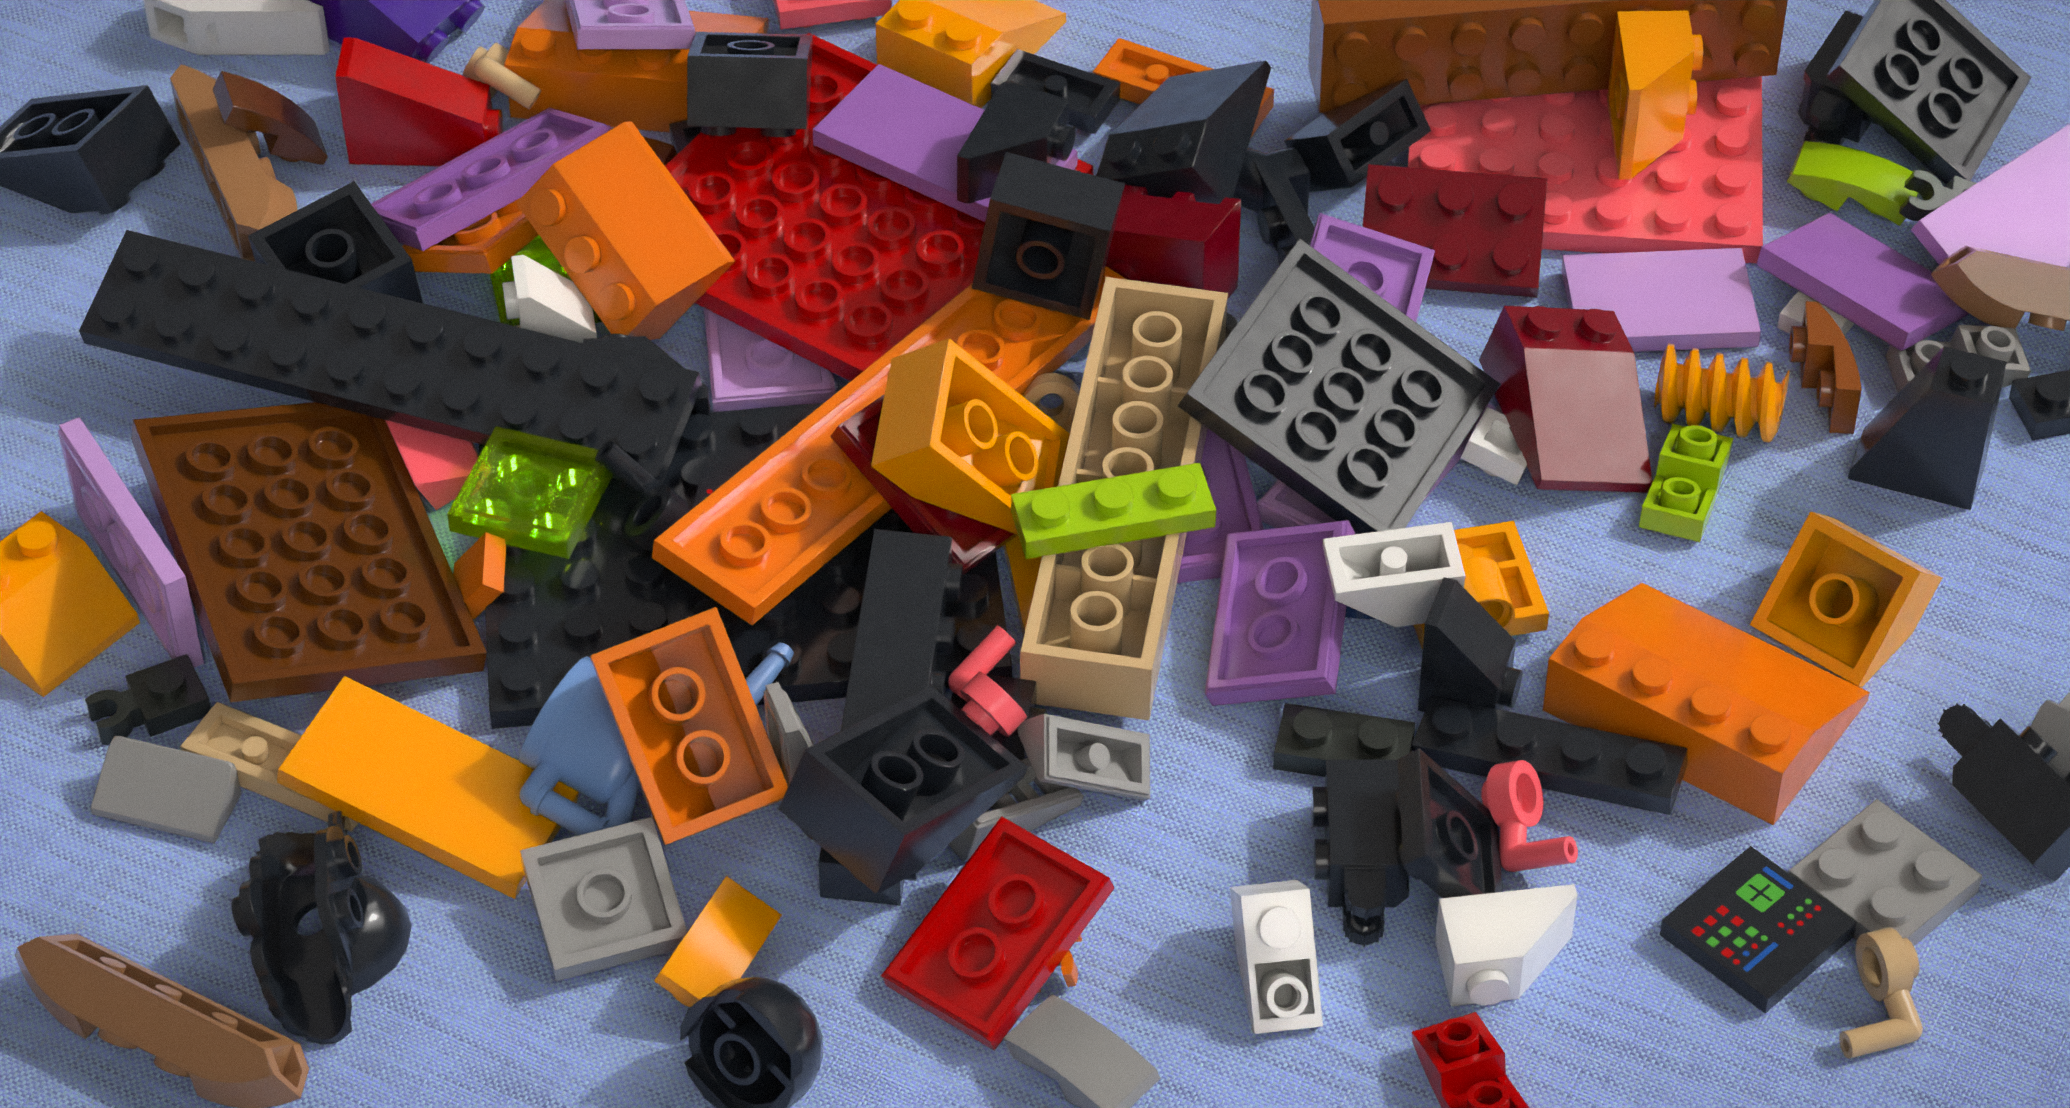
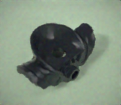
M342 811L328 814V828L319 830L316 833L299 834L287 832L285 834L276 832L273 835L269 834L258 839L260 851L256 852V856L250 858V879L242 882L239 888V896L233 898L231 904L233 918L239 932L244 937L252 936L253 938L250 946L251 961L263 996L269 1004L270 1012L282 1023V1027L286 1031L297 1036L306 1037V1041L318 1044L336 1043L352 1032L350 1019L352 995L372 987L396 968L407 950L412 927L407 909L400 900L376 879L360 875L362 872L361 856L354 839L348 835V829L344 830L345 816H342ZM317 908L323 929L313 935L304 936L298 934V924L302 917L309 911Z

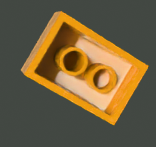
M899 0L875 24L877 65L881 64L978 108H982L991 99V82L1014 52L1019 49L1035 54L1066 23V13L1035 0Z
M948 338L891 359L871 466L913 498L1018 535L1011 513V494L1058 486L1070 433Z

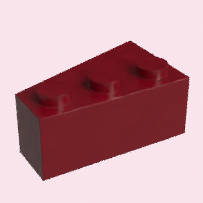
M1125 185L1106 267L1127 280L1228 293L1229 298L1238 288L1241 199L1225 197L1220 204L1197 202L1193 193L1177 191L1172 198L1148 196L1146 187Z

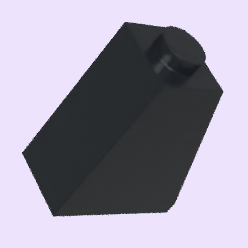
M1944 346L1864 428L1849 470L1848 479L1971 510L1985 468L2007 362Z

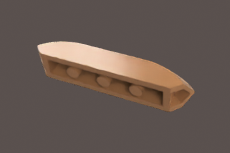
M181 64L170 77L178 122L240 258L256 262L248 235L297 211L294 192L292 188L276 180L268 157L258 158L257 155L261 151L256 131L253 133L242 132L230 125L224 124L213 92L217 79Z
M1964 246L1945 258L1931 273L1936 283L1952 301L1972 316L1992 326L2016 329L2025 311L2030 312L2028 323L2045 328L2064 331L2067 320L2070 321V268Z
M79 934L41 936L17 947L15 953L16 960L33 993L61 1024L80 1037L86 1039L99 1027L98 1036L102 1040L122 1048H140L154 1055L153 1063L155 1066L177 1076L190 1077L197 1096L217 1104L236 1108H268L290 1103L301 1098L309 1067L300 1043Z

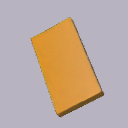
M346 676L342 678L278 768L277 783L334 811H342V815L513 899L516 898L527 881L521 863L520 850L551 843L562 827L542 815L535 816L531 814L530 809L521 802L519 792L534 771L533 769L520 763L519 760ZM558 781L553 791L577 804L579 792Z

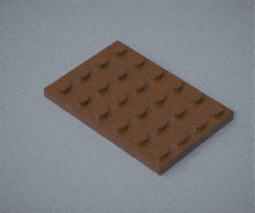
M316 402L133 419L132 443L178 565L186 576L191 600L230 703L335 690L344 676L362 685L369 686L484 671L487 655L486 649L467 605L463 601L461 591L385 420Z

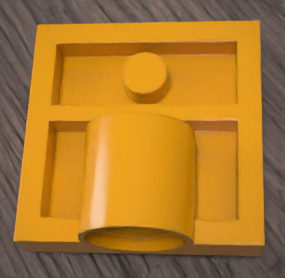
M1508 521L1454 530L1466 575L1464 583L1466 591L1511 636L1547 630L1549 611L1515 522ZM1425 623L1413 625L1422 650Z

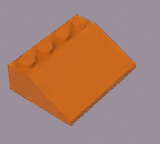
M544 0L517 27L504 67L541 89V93L530 110L508 97L510 117L529 119L550 107L611 127H616L623 122L632 121L638 130L670 133L669 124L687 120V56L690 49H577L565 1ZM689 11L695 33L767 34L769 28V18Z
M1640 583L1584 616L1549 657L1543 711L1572 725L1597 730L1599 727L1607 732L1687 748L1688 765L1683 781L1774 825L1867 703L1870 692L1659 590Z

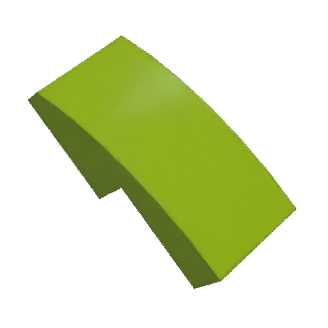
M1805 141L1802 144L1786 181L1799 189L1807 198L1819 201L1836 212L1846 199L1851 197L1861 203L1869 212L1883 216L1898 226L1906 219L1899 213L1901 205L1909 196L1917 197L1918 195L1917 192L1904 188L1905 181L1913 171L1865 151L1821 142Z
M1672 424L1659 454L1656 476L1642 506L1639 528L1700 542L1723 479L1734 438L1716 434L1711 429L1703 426L1692 425L1685 427Z

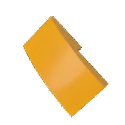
M726 876L673 951L654 982L672 993L683 1005L693 1006L720 985L741 978L782 914Z

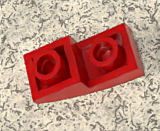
M1476 1012L1412 1031V1043L1442 1108H1529L1506 1075L1505 1052Z

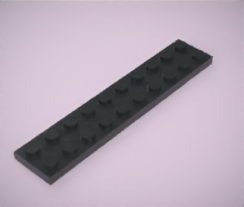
M126 230L79 329L84 343L616 478L595 460L599 449L605 443L613 441L655 479L659 480L661 485L702 386L700 374L697 371Z

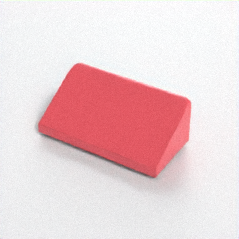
M385 420L415 486L435 510H438L480 484V480L489 478L473 442Z

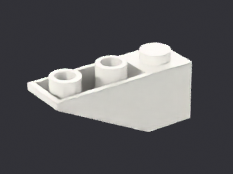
M143 0L150 37L196 55H325L330 50L323 6L308 0Z

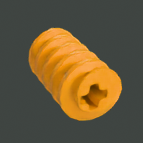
M1668 343L1660 364L1655 389L1654 408L1660 404L1663 421L1669 424L1675 422L1681 410L1685 408L1688 426H1699L1706 414L1709 413L1711 428L1716 433L1724 431L1730 419L1734 418L1736 434L1742 438L1747 437L1755 423L1758 422L1762 441L1770 443L1781 423L1790 370H1788L1782 382H1775L1773 364L1766 362L1757 378L1750 376L1748 358L1741 357L1733 372L1728 373L1726 372L1723 353H1716L1709 367L1702 368L1699 349L1692 348L1684 363L1680 364L1677 363L1674 344Z

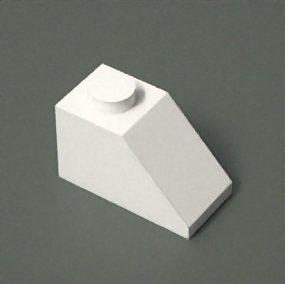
M1452 522L1323 539L1322 547L1335 600L1393 627L1425 623L1444 577L1457 580L1464 587L1466 575Z
M1575 884L1439 899L1435 943L1450 1005H1493L1504 1000L1519 999L1572 938L1577 902Z

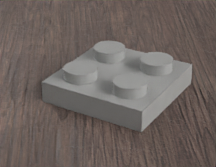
M1878 799L1789 870L1790 875L1856 922L1854 939L1857 940L1864 933L1891 927L1902 938L1909 939L1913 946L1977 894L1982 878L1979 872Z
M653 817L520 850L522 867L555 982L672 952L687 933Z

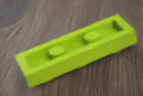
M1200 463L1011 494V513L1025 559L1213 528L1216 525L1217 510Z

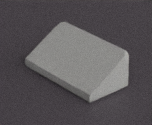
M1042 714L1024 720L1017 728L1020 740L1038 781L1143 801L1150 799V734L1049 714Z
M114 736L107 749L91 804L92 815L215 843L241 796L235 765L229 761L122 736Z

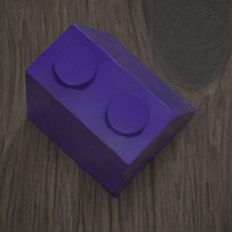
M308 0L323 6L328 39L342 45L344 37L358 38L417 60L423 59L427 63L432 62L442 52L450 39L449 35L455 29L459 28L462 32L468 30L478 20L485 8L480 2L481 0Z

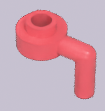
M998 625L950 674L948 685L953 693L967 702L961 709L964 714L989 735L992 736L998 730L1004 736L1009 737L1023 723L1027 715L1007 692L987 676L994 666L1016 645V641Z
M1524 760L1494 765L1488 773L1487 780L1483 783L1481 798L1482 804L1490 810L1494 821L1500 827L1499 853L1501 867L1508 872H1517L1576 862L1578 849L1575 840L1571 836L1526 843L1527 827L1535 826L1541 819L1543 812L1542 786L1533 766Z

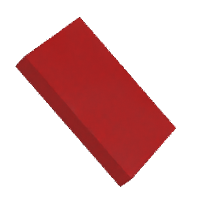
M1001 816L881 977L887 987L995 1051L1115 888L1108 876Z

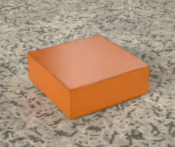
M487 532L454 563L453 575L472 619H476L485 610V607L490 605L504 592L505 539Z

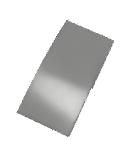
M1958 325L1950 342L1921 340L1903 351L1890 345L1886 353V359L1898 393L1944 346L2006 361L2002 387L2012 385L2013 380L2028 378L2031 372L2015 328Z
M1053 994L1003 1038L1014 1059L1057 1080L1066 1101L1080 1108H1131L1138 1099L1161 1079L1157 1069L1124 1040L1085 1012Z

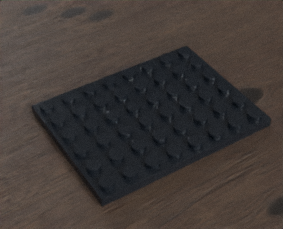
M823 403L710 412V417L704 414H690L662 485H668L688 502L689 511L692 510L704 465L743 469ZM479 444V457L489 476L487 479L480 480L482 535L485 532L505 539L506 544L504 592L490 605L485 607L492 729L532 726L555 688L580 659L586 656L590 658V655L717 607L745 679L763 661L771 647L777 643H784L793 650L794 654L789 666L783 667L773 683L779 682L782 690L787 693L791 702L846 698L874 529L913 533V531L891 508L810 576L808 586L800 585L755 624L751 625L652 558V551L644 550L626 534V521L635 505L639 502V498L618 479ZM996 551L963 575L960 602H948L946 617H955L953 649L951 657L939 656L937 671L947 672L946 689H950L948 685L950 674L997 625L1007 632ZM1010 651L988 674L1012 677ZM764 696L756 706L765 705Z

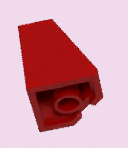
M343 38L335 79L349 164L442 166L503 133L502 110L492 109L490 85L358 38Z

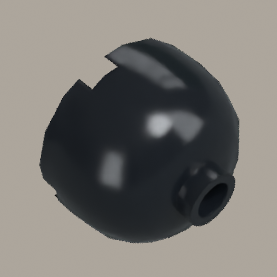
M768 978L734 979L720 985L688 1008L680 1027V1041L689 1036V1048L692 1057L684 1062L688 1075L703 1097L716 1108H790L812 1087L820 1070L823 1058V1036L816 1016L800 995L787 985Z

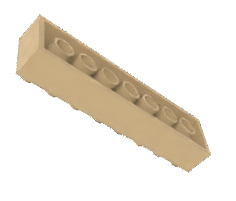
M1105 277L1058 486L1194 463L1201 464L1208 428L1180 409L1178 404L1225 341L1228 293ZM1187 532L1042 556L1020 651V679L1036 681L1037 705L1150 720Z

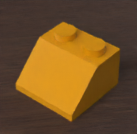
M1688 11L1617 12L1607 104L1619 180L1632 179L1680 142L1684 136L1686 115H1695L1697 85L1695 79H1691L1692 70L1702 69L1703 40L1701 35H1692Z
M40 511L0 541V667L42 697L54 690L140 623L137 612L86 542L44 512Z
M1810 511L1749 625L1858 687H1863L1913 634L1943 577L1835 518Z

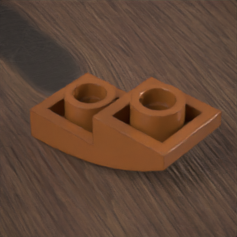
M1806 301L1802 326H1791L1790 363H1800L1801 388L1817 389V407H1827L1829 433L1854 434L1862 391L1855 357L1844 334L1830 314L1818 302Z

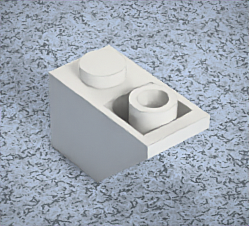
M525 255L511 256L514 281L502 283L507 319L519 318L520 325L516 327L583 343V339L597 338L593 308L574 282Z
M1298 880L1230 887L1236 955L1252 1032L1260 1034L1322 1027L1323 1020L1310 888Z

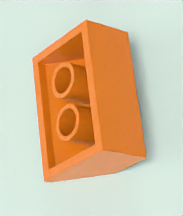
M632 121L621 123L552 164L516 203L611 334H624L630 337L645 336L649 340L660 339L735 262Z
M717 607L590 655L591 662L664 846L783 800L788 785Z

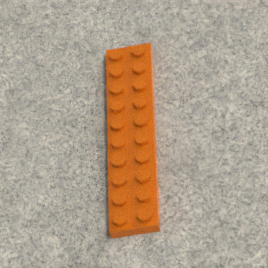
M1108 267L1105 268L1090 320L972 289L971 284L654 539L652 558L749 624H755L892 508L830 437L838 425L885 394L892 358L950 338L1023 396L1028 386L1036 377L1045 373H1053L1091 341L1105 277L1126 278Z

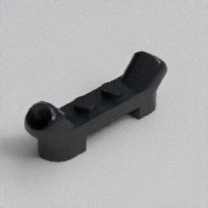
M1294 147L1268 153L1247 148L1233 198L1241 199V207L1257 213L1261 237L1266 244L1272 243L1278 253V263L1280 266L1299 239L1308 245L1310 244L1314 225L1308 216L1310 172L1300 153Z

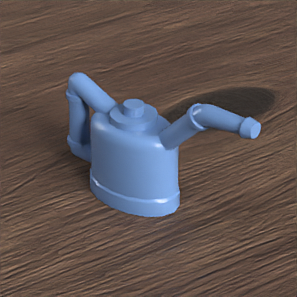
M777 643L771 647L763 661L745 679L755 705L764 696L765 685L772 684L783 667L789 666L794 652L788 645ZM586 656L580 659L568 671L555 688L531 726L518 758L520 763L534 770L519 792L521 802L530 809L531 814L535 816L542 815L576 835L632 822L637 790H642L591 659ZM559 781L593 801L607 805L606 815L602 818L554 792L553 788Z

